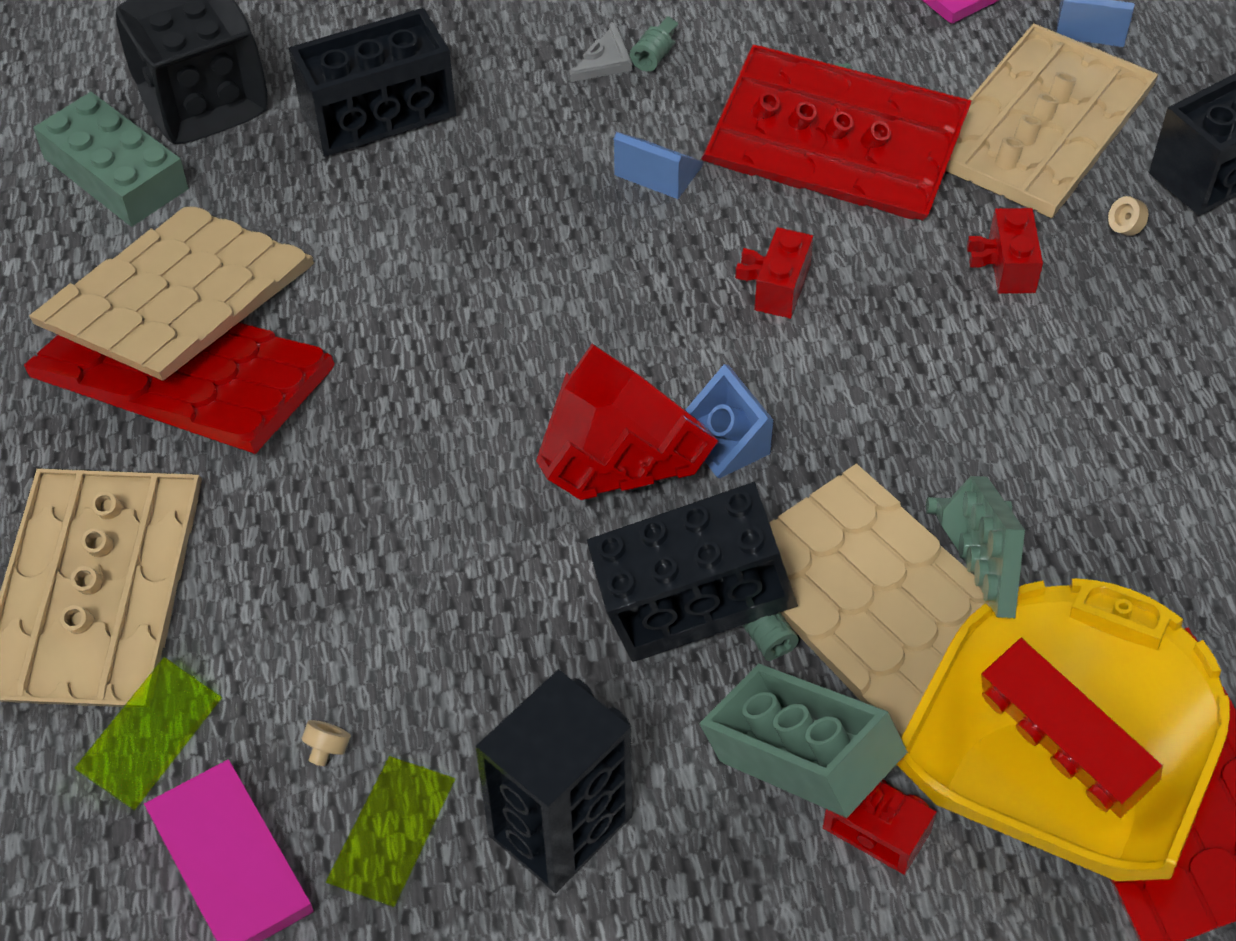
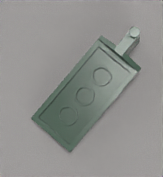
M970 476L951 498L927 497L926 514L936 515L941 526L958 550L959 557L964 559L967 571L974 574L975 585L979 586L982 590L984 601H988L996 617L1015 618L1025 529L1013 514L1011 501H1004L989 478L983 476Z

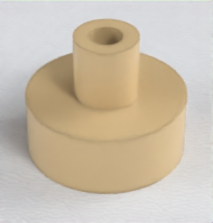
M1124 196L1116 200L1108 214V222L1112 230L1126 236L1138 234L1148 221V208L1146 204L1130 196Z
M309 720L302 736V741L313 747L309 761L315 765L326 766L330 753L337 755L345 754L351 735L335 725Z

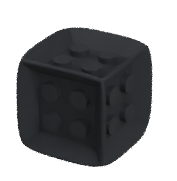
M126 0L116 8V23L128 68L137 84L145 107L168 141L173 144L197 141L246 123L266 111L268 93L259 50L246 17L235 0Z

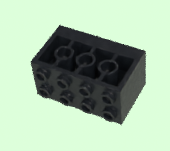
M424 7L288 47L300 111L323 157L456 116L450 50Z
M1236 73L1167 108L1149 169L1151 176L1198 216L1236 197Z
M755 481L587 539L606 613L632 662L754 622L762 617L798 607Z
M559 669L475 746L488 836L555 894L632 818L631 725L620 710L612 706L607 708L598 701L591 689L578 678L572 680Z

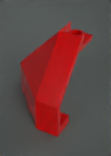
M592 343L572 373L566 372L536 462L547 480L579 500L597 497L598 493L615 489L624 491L654 484L655 480L677 476L682 478L695 475L718 440L702 422L624 362L618 361Z

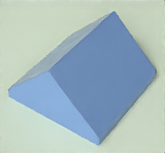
M1061 0L1056 32L1076 41L1124 47L1135 3L1115 0Z
M616 132L614 137V175L679 199L704 163L703 161L637 137Z
M724 364L686 408V411L702 422L718 440L705 459V463L717 478H722L769 455L773 428L772 417L732 368Z

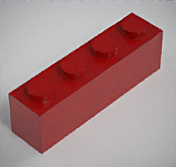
M1019 638L981 673L982 689L984 691L982 696L987 704L999 714L1007 712L1018 723L1016 729L1022 737L1033 746H1037L1040 743L1053 756L1050 757L1053 765L1065 777L1071 779L1075 776L1088 788L1086 794L1089 799L1102 811L1108 812L1112 810L1121 819L1161 781L1163 765L1023 638Z

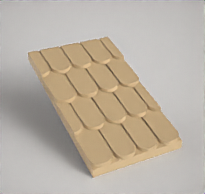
M1033 23L970 97L969 100H972L945 171L967 181L971 180L972 183L1000 196L1005 195L1004 197L1027 208L1036 209L1037 212L1053 218L1078 187L1080 181L1098 161L1101 153L1147 97L1150 89L1156 82L1158 74Z
M184 207L156 230H148L115 258L103 261L75 285L72 283L68 284L29 316L33 324L164 381L314 264L312 256L305 254L296 246L273 241L266 234L251 232L241 228L234 221L211 216L204 209Z
M856 463L844 471L841 476L838 475L810 494L809 498H804L779 515L778 519H773L769 522L798 607L780 613L799 637L861 702L889 712L900 737H902L955 634L978 608L985 603L990 607L988 601H984L982 590L979 586L975 585L974 574L968 572L965 566L940 545L939 540L901 507L900 501Z
M57 469L36 470L0 591V702L149 708L150 701L154 695L162 651L165 647L177 585L182 574L189 534L191 533L202 482L200 475Z

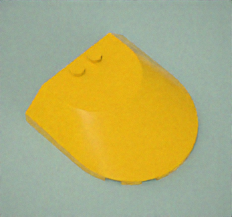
M1072 578L1071 585L1045 587L1042 580L1019 586L1015 618L996 617L991 606L989 607L985 603L969 616L959 628L901 737L907 754L896 765L935 805L1114 881L1171 879L1226 739L1230 717L1229 697L1224 694L1219 678L1221 669L1204 640L1196 642L1181 627L1183 619L1163 604L1132 589L1097 580ZM1019 638H1023L1163 765L1161 781L1121 819L1112 810L1104 812L1099 809L1087 796L1086 790L1088 788L1075 776L1071 779L1065 777L1051 762L1050 757L1053 756L1040 743L1037 746L1031 745L1016 729L1018 723L1007 712L1003 714L997 713L984 700L982 696L984 691L982 689L981 673Z

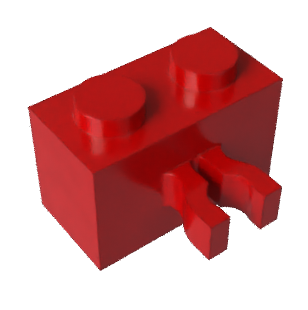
M995 208L989 239L981 236L968 237L967 252H971L970 268L993 264L998 294L1036 293L1043 260L1033 208Z
M777 227L766 256H762L751 249H743L741 263H738L736 266L735 279L744 281L756 280L755 311L792 318L811 266L814 235Z
M883 779L848 818L826 809L823 829L905 875L929 837L937 811L931 809L920 797L912 794L906 795L888 785L885 779Z

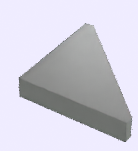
M610 23L609 30L601 39H597L584 53L583 60L578 66L570 69V82L632 71V61L616 23Z

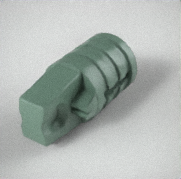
M667 16L658 27L650 26L641 39L630 50V59L638 69L651 72L658 66L676 42L671 38L674 34V29L678 26V22Z
M781 613L762 617L754 622L743 625L767 661H772L791 652L798 644V636Z

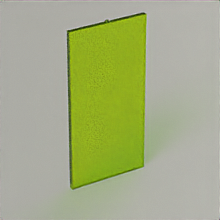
M163 657L74 769L135 811L222 697L195 679V676L189 675Z
M389 756L326 883L395 907L456 779L426 769L424 766H418Z

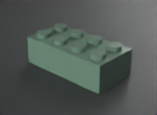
M89 92L33 127L43 158L131 227L189 189L181 158L93 92Z
M758 664L699 723L715 754L722 763L846 818L907 754L904 743L888 711L762 664Z

